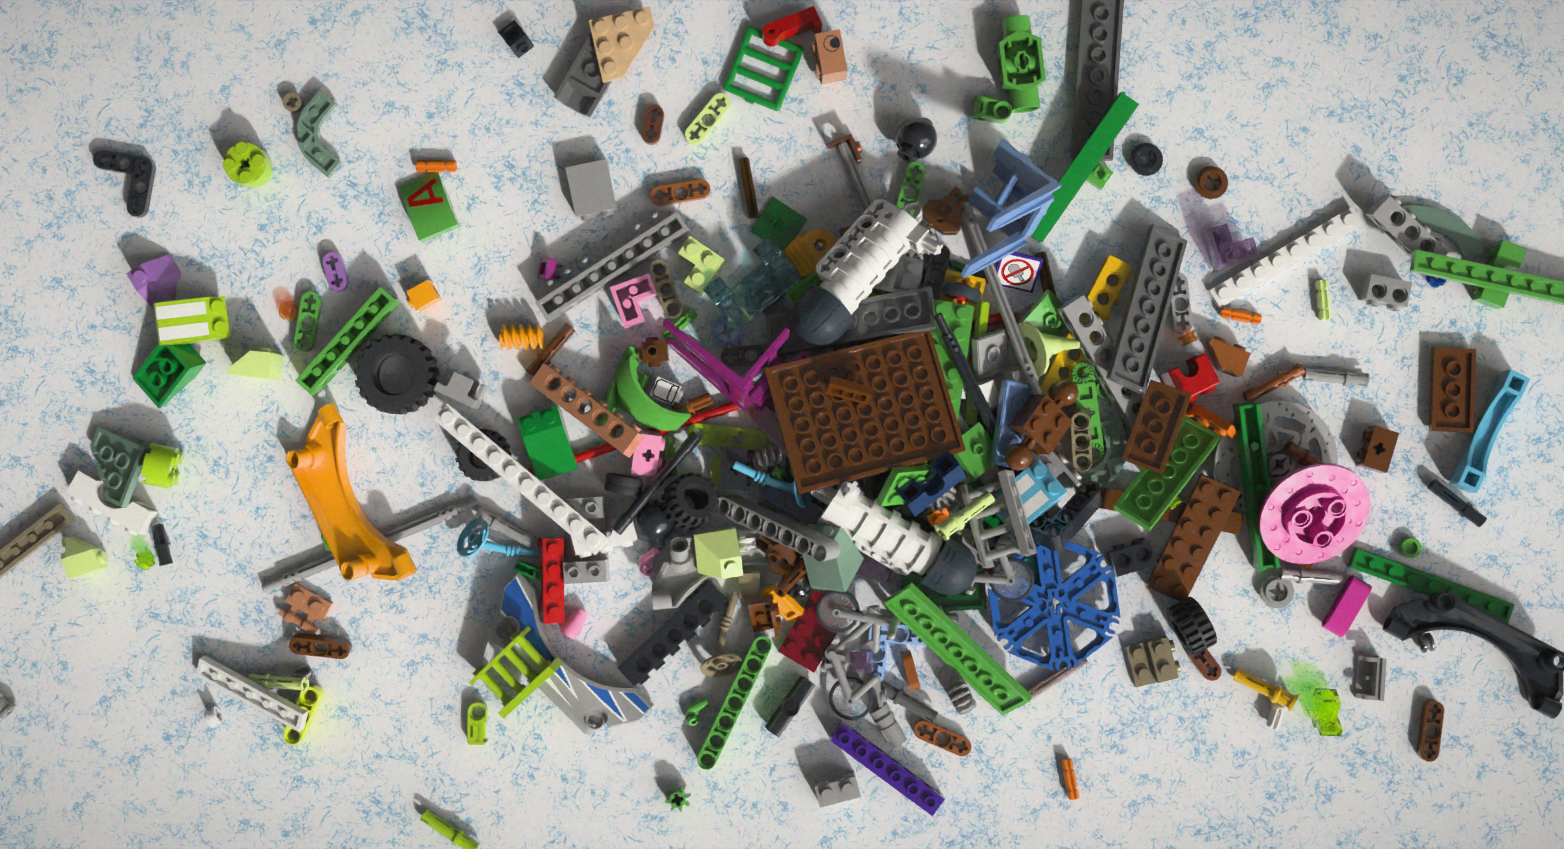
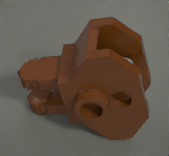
M957 186L952 189L947 197L941 200H928L924 205L925 220L943 236L957 235L962 228L961 208L970 196L965 194L957 205L951 200L959 192ZM941 219L943 220V222L939 223L937 222V220Z
M759 534V539L756 541L757 548L766 553L764 558L768 559L772 571L778 575L789 573L792 570L793 564H796V561L802 556V554L795 553L794 550Z

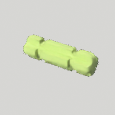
M1325 279L1317 280L1315 282L1316 290H1318L1316 292L1317 308L1320 309L1318 319L1321 321L1330 320L1331 311L1328 309L1330 308L1329 291H1327L1328 281Z

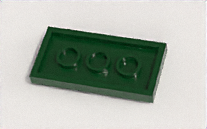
M977 567V572L985 573V568ZM911 572L908 575L900 574L901 589L912 582L936 606L941 605L943 611L987 609L985 583L974 582L976 589L972 595L966 594L964 591L954 595H945L920 583L921 576Z

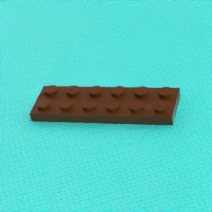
M1202 473L1200 474L1157 560L1158 565L1154 566L1145 584L1147 588L1178 601L1188 598L1241 493L1239 489Z

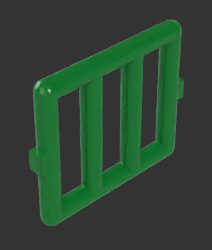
M747 26L724 81L723 90L746 99V102L753 105L756 103L771 110L779 111L804 48L786 39L781 40L778 46L794 52L791 62H785L748 47L752 35L762 39L763 30ZM744 54L787 71L783 82L740 66ZM736 74L779 90L775 101L732 85Z

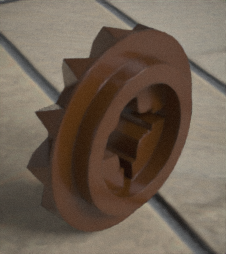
M1204 167L1196 174L1194 181L1195 191L1201 197L1209 200L1219 198L1227 190V175L1219 167ZM1207 178L1210 180L1218 179L1213 185L1214 189L1211 186L1204 187L1205 183L1208 182Z

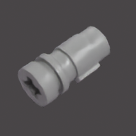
M884 702L883 707L878 705L869 714L875 720L876 725L880 726V732L886 742H890L892 747L896 748L902 745L907 738L898 722L894 719V713L889 711L891 708L887 702Z

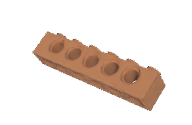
M543 363L529 384L630 458L645 438L639 433L641 429L632 422L629 425L623 421L625 417L616 410L613 413L610 412L607 403L601 399H598V401L592 398L594 394L585 387L582 390L576 386L578 382L569 375L566 378L561 375L563 371L552 364L550 367ZM560 381L559 387L554 389V384ZM575 392V398L569 401L570 395ZM591 404V409L585 413V407ZM607 416L606 422L600 424L601 418ZM622 427V434L616 436V431Z

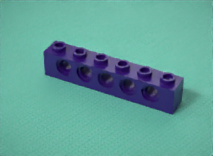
M841 720L829 736L832 743L932 817L945 800L940 792Z

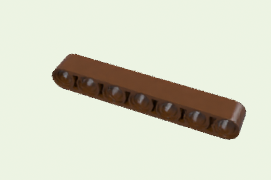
M1101 487L1102 505L1099 508L1116 511L1113 509L1114 504L1125 491ZM1180 503L1179 506L1172 510L1168 507L1159 520L1176 523L1186 503ZM1231 512L1221 532L1240 535L1244 514Z

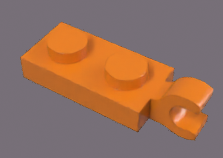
M1195 402L1189 403L1193 409L1189 412L1186 411L1185 416L1191 419L1198 417L1197 421L1206 428L1209 426L1213 427L1214 431L1223 438L1228 436L1234 439L1238 434L1229 422L1205 408L1197 406Z

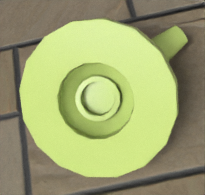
M1029 322L1017 324L1038 377L1046 373L1049 366V358L1052 355L1063 350L1080 348L1079 340L1041 333L1036 326ZM1013 347L1014 355L1019 363V360Z

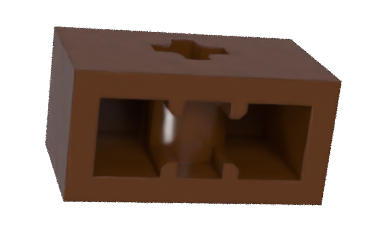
M1376 425L1368 426V429L1366 428L1362 435L1364 442L1362 448L1357 452L1356 466L1378 473H1387L1399 433Z

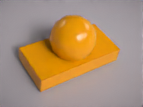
M778 583L761 590V596L772 595L773 603L778 602L779 613L787 621L803 614L804 609L794 598L787 594L784 597H779L774 592V587Z

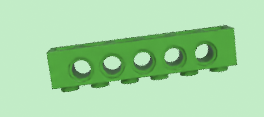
M379 287L295 381L310 395L318 396L401 302L385 288Z

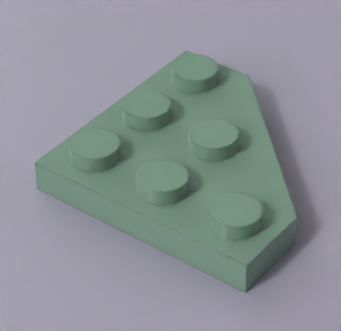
M97 427L90 447L92 454L96 455L98 461L96 468L100 480L104 482L106 489L104 491L105 499L120 507L127 508L142 471L145 455L150 449L104 427Z

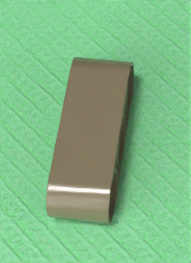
M654 260L650 264L649 271L663 311L668 318L678 319L683 314V306L670 270L663 260ZM657 265H663L665 271L661 275L654 274V268ZM668 284L672 286L670 294L664 295L661 293L663 285ZM671 304L679 306V311L676 314L668 313V307Z
M1078 407L1071 413V421L1073 422L1071 424L1072 455L1075 469L1084 472L1092 466L1090 414L1087 409ZM1083 415L1086 420L1078 423L1075 421V417ZM1078 436H1085L1087 441L1079 443L1076 441V438ZM1085 456L1088 458V461L1080 463L1077 461V458Z

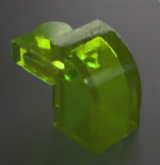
M1315 688L1312 699L1311 718L1313 728H1318L1320 736L1342 735L1343 729L1338 718L1341 701L1336 689Z

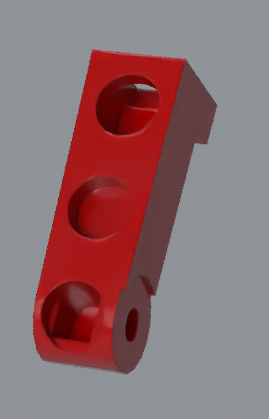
M812 6L765 25L762 31V40L765 45L774 47L781 40L812 30L815 35L822 32V22L815 7Z

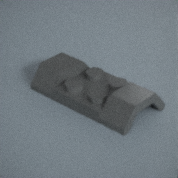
M591 32L554 95V98L565 106L591 118L597 105L612 81L606 83L602 81Z
M841 252L842 258L845 255V252ZM901 255L898 263L885 273L886 275L883 280L872 288V292L890 294L918 289L922 278L924 260Z

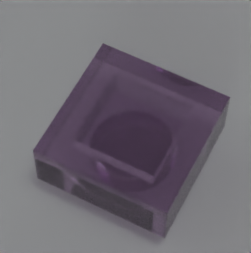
M852 649L849 652L851 672L871 673L874 670L872 650Z

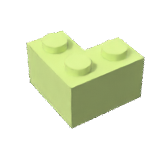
M689 236L678 252L681 258L694 266L685 279L684 284L703 296L725 264V259Z

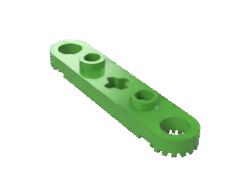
M1079 361L1072 369L1073 382L1076 383L1079 389L1076 404L1077 408L1082 407L1086 409L1089 407L1091 411H1094L1090 417L1091 448L1095 447L1100 451L1097 457H1092V463L1095 464L1099 463L1104 457V445L1094 370L1089 362ZM1079 367H1087L1089 374L1086 377H1080L1077 374ZM1078 415L1079 423L1086 420L1085 416ZM1081 436V442H1086L1087 438L1085 436Z

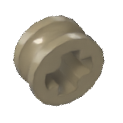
M290 92L283 97L282 103L285 109L291 113H297L302 110L304 102L298 94ZM291 98L298 100L295 102V107L288 105L291 103Z

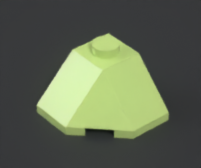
M65 537L62 539L61 545L65 547V552L61 553V561L68 579L86 577L109 568L107 565L108 557L100 547L76 537Z

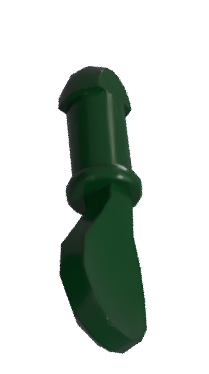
M956 259L949 261V266L960 272L966 266ZM982 270L971 274V276L987 279L985 272Z

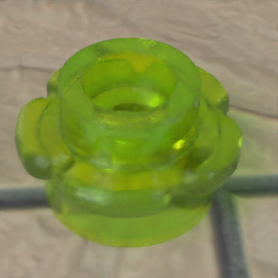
M148 551L138 552L134 560L135 564L143 570H149L156 563L154 555Z

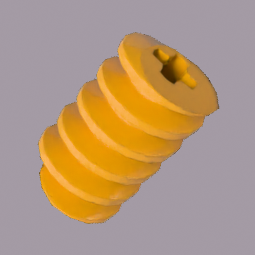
M522 323L519 324L518 329H515L514 324H511L509 330L503 324L499 334L500 350H503L504 344L507 350H511L512 345H514L516 350H519L521 344L524 350L528 349L529 344L532 349H536L538 343L540 348L543 349V329L540 328L539 323H536L535 329H532L530 323L527 324L526 329L523 328Z

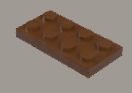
M1431 348L1429 431L1474 433L1476 349Z
M1150 380L1122 460L1163 474L1192 393Z

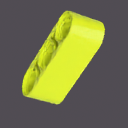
M314 684L310 685L306 691H301L296 705L307 710L308 717L304 729L299 732L298 739L292 736L293 729L286 725L283 733L286 743L295 745L307 737L324 697V690L321 686ZM309 690H313L316 693L315 700L309 698Z

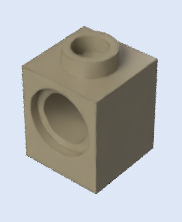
M743 572V576H739V599H743V602L747 603L749 598L760 597V572Z

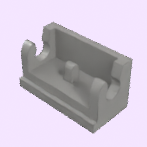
M1357 655L1354 697L1384 701L1386 658Z

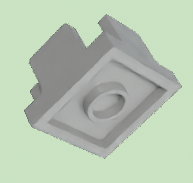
M446 368L441 381L437 382L434 390L471 408L480 410L483 403L482 399L488 386L480 385V382L454 372L450 368Z

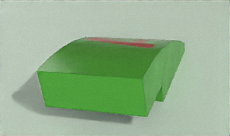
M439 172L429 173L399 186L408 215L420 242L423 243L461 227Z

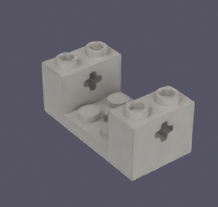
M605 496L563 499L607 536ZM564 530L566 562L563 563L564 584L607 582L610 580L608 552L600 554L599 551L596 555L592 553V556L580 559L579 555H573L569 534Z

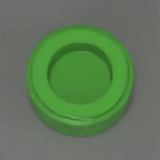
M1405 537L1400 540L1398 551L1406 558H1415L1421 552V543L1416 538Z

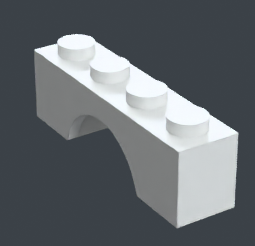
M78 470L65 492L72 496L71 500L79 504L85 503L90 506V511L99 515L101 513L106 515L109 522L116 525L120 523L126 527L125 530L133 535L146 534L158 511L141 501L132 502L127 508H118L105 499L104 482L88 471Z

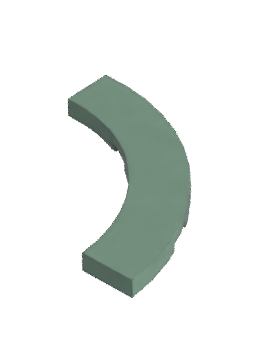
M1401 206L1404 210H1410L1416 216L1415 220L1419 224L1422 223L1431 231L1449 238V241L1460 250L1466 260H1470L1488 251L1478 235L1457 217L1427 206ZM1395 212L1392 213L1390 218L1393 223L1397 218Z

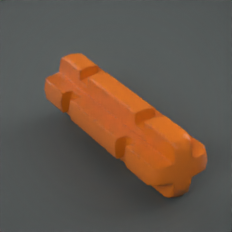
M417 160L415 167L417 172H425V170L428 172H445V170L447 172H456L457 162L456 160H448V162H445V160H428V162Z
M1226 306L1221 307L1220 310L1222 318H1231L1232 320L1245 323L1250 322L1255 325L1261 323L1262 315L1260 313H1251L1250 311L1236 308L1231 309Z
M1064 758L1060 762L1061 767L1064 769L1062 772L1065 787L1068 789L1066 791L1069 800H1076L1080 796L1078 789H1076L1078 786L1075 771L1072 769L1074 767L1071 758Z

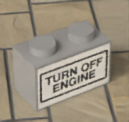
M855 772L814 783L820 808L861 797Z

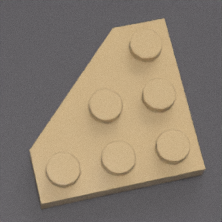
M650 6L589 20L603 83L623 79L626 76L633 61L636 60L645 42L655 30Z

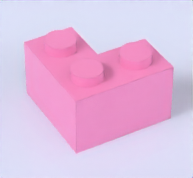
M650 273L610 287L623 326L626 329L646 322L639 302L658 296Z

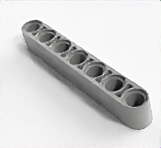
M733 494L718 498L719 504L716 507H718L717 512L720 515L810 559L823 562L835 559L840 554L839 544L835 540L740 495Z

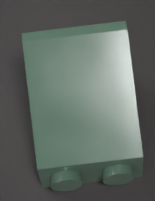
M808 523L806 527L835 540L840 547V554L837 558L823 562H817L802 555L811 588L846 592L864 559L842 527Z

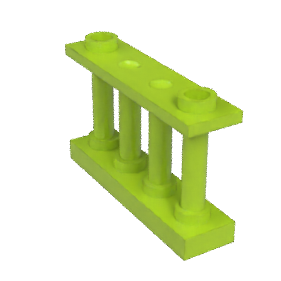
M529 626L523 631L518 629L510 637L512 642L485 667L480 665L472 673L475 677L469 682L473 685L480 678L502 701L501 704L504 707L498 714L503 719L563 664L558 657L552 663L549 660L546 661L523 637L531 630ZM516 643L540 666L539 669L542 671L540 674L534 673L514 653L511 648ZM503 655L527 678L526 681L529 683L527 686L521 685L498 661ZM493 667L515 690L516 696H508L486 671Z

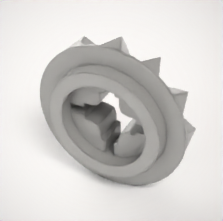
M1277 575L1269 576L1266 580L1262 581L1263 584L1259 590L1261 592V599L1267 606L1278 609L1287 606L1292 601L1294 587L1291 581L1279 580ZM1278 586V589L1285 591V593L1278 594L1275 598V594L1269 592V590L1275 589Z

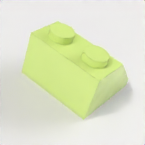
M258 347L257 351H249L229 367L226 374L281 380L283 355L277 354V350Z

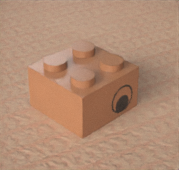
M840 29L816 33L814 41H811V51L813 59L817 58L815 62L817 79L821 78L822 84L846 80L848 70Z

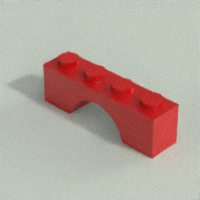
M538 537V560L541 568V594L538 600L539 620L543 624L565 623L564 538Z

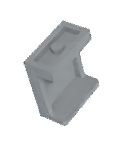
M607 159L565 167L577 219L590 221L594 219L593 216L602 215V217H609L618 211Z

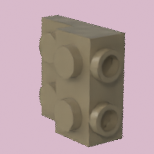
M1164 635L1124 646L1136 688L1179 678L1178 673L1181 672V667L1178 660L1174 661L1172 652H1176L1173 640H1169L1167 636Z

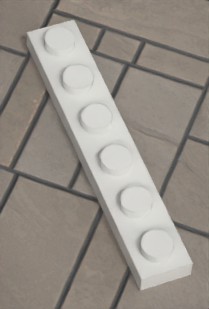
M206 655L199 658L196 672L197 677L298 732L304 729L308 714L307 710Z

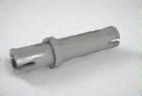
M1304 368L1305 375H1303V380L1339 383L1343 386L1359 385L1367 387L1369 384V373H1356L1346 369L1344 371Z
M482 506L475 515V519L481 518L487 521L490 529L493 531L496 529L529 549L536 539V536L527 533L502 519L501 515H495Z
M1280 567L1277 573L1279 580L1295 581L1298 584L1309 582L1341 586L1343 582V575L1340 572L1305 570L1304 567H1297V569Z

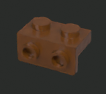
M772 595L747 599L753 632L774 629L775 637H779L778 629H782L781 617L777 616L780 615L778 602L773 603Z

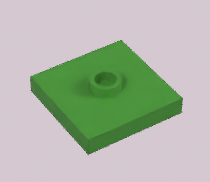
M1047 289L1019 321L1033 324L1041 333L1059 336L1065 330L1066 325L1056 308L1063 303Z
M980 422L962 434L966 451L954 454V457L971 481L977 479L994 465L990 464L993 440Z

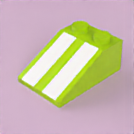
M225 296L154 303L159 345L220 342L230 338Z

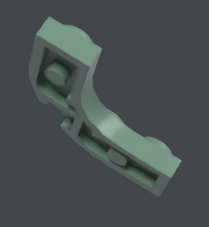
M319 90L305 106L298 119V145L304 157L326 177L330 178L343 162L329 152L322 144L320 127L338 104Z
M1121 417L1101 422L1102 436L1105 443L1104 457L1096 466L1089 470L1079 471L1083 477L1081 479L1083 484L1088 481H1095L1099 483L1101 488L1113 481L1126 462L1122 460L1127 446ZM1072 481L1074 492L1076 493L1081 486L1078 487Z

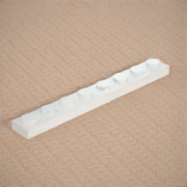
M1352 206L1213 287L1208 292L1219 309L1363 225V222Z

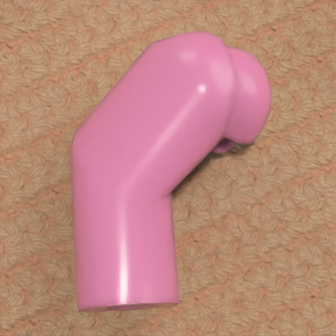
M651 547L640 556L639 570L644 576H650L653 573V559L661 554L657 547Z

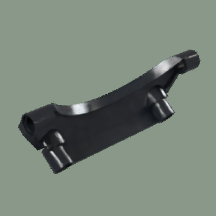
M1443 591L1432 593L1429 600L1419 597L1397 605L1386 618L1382 627L1383 631L1402 641L1420 633L1435 630L1463 631L1485 640L1499 650L1514 667L1524 687L1528 704L1532 709L1551 719H1555L1561 712L1562 703L1560 700L1563 696L1564 652L1461 598ZM1442 596L1446 598L1444 606L1440 605V598ZM1558 656L1559 662L1555 666L1554 659Z

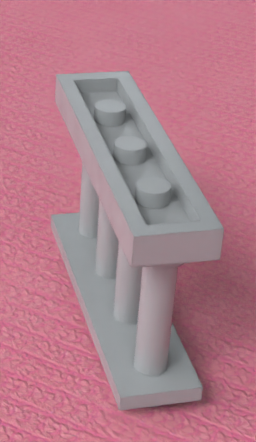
M1004 470L998 472V481L973 489L972 485H960V498L965 506L985 491L991 493L1001 489L1005 497L1004 502L986 507L969 520L978 550L977 559L982 568L995 567L993 559L1017 551L1021 553V556H1030L1037 553L1014 471ZM1004 510L1009 511L1011 518L1009 523L984 530L981 518ZM1009 531L1015 532L1017 540L1014 544L990 551L987 538Z

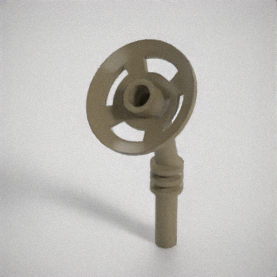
M731 592L724 615H721L722 619L719 621L721 624H718L719 632L715 654L703 661L700 666L701 672L706 676L720 677L729 675L737 671L742 665L740 656L723 652L727 630H730L729 626L732 624L730 621H733L732 615L739 597L738 594ZM712 666L715 667L717 670L709 669L708 667Z

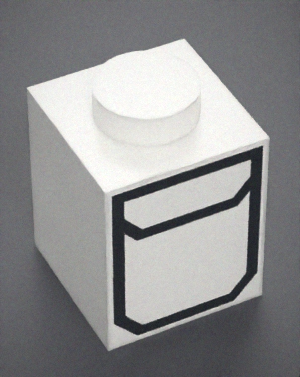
M657 377L650 396L674 406L675 403H680L684 392L681 391V386Z

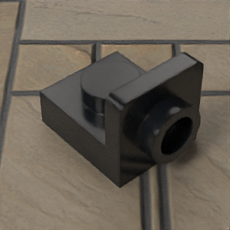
M515 20L498 32L517 58H520L534 47V44Z

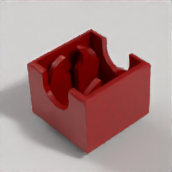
M1205 353L1186 360L1189 367L1187 377L1181 373L1178 366L1159 374L1163 384L1192 393L1189 403L1198 399L1197 394L1200 396L1206 395L1216 390L1215 385L1220 383Z

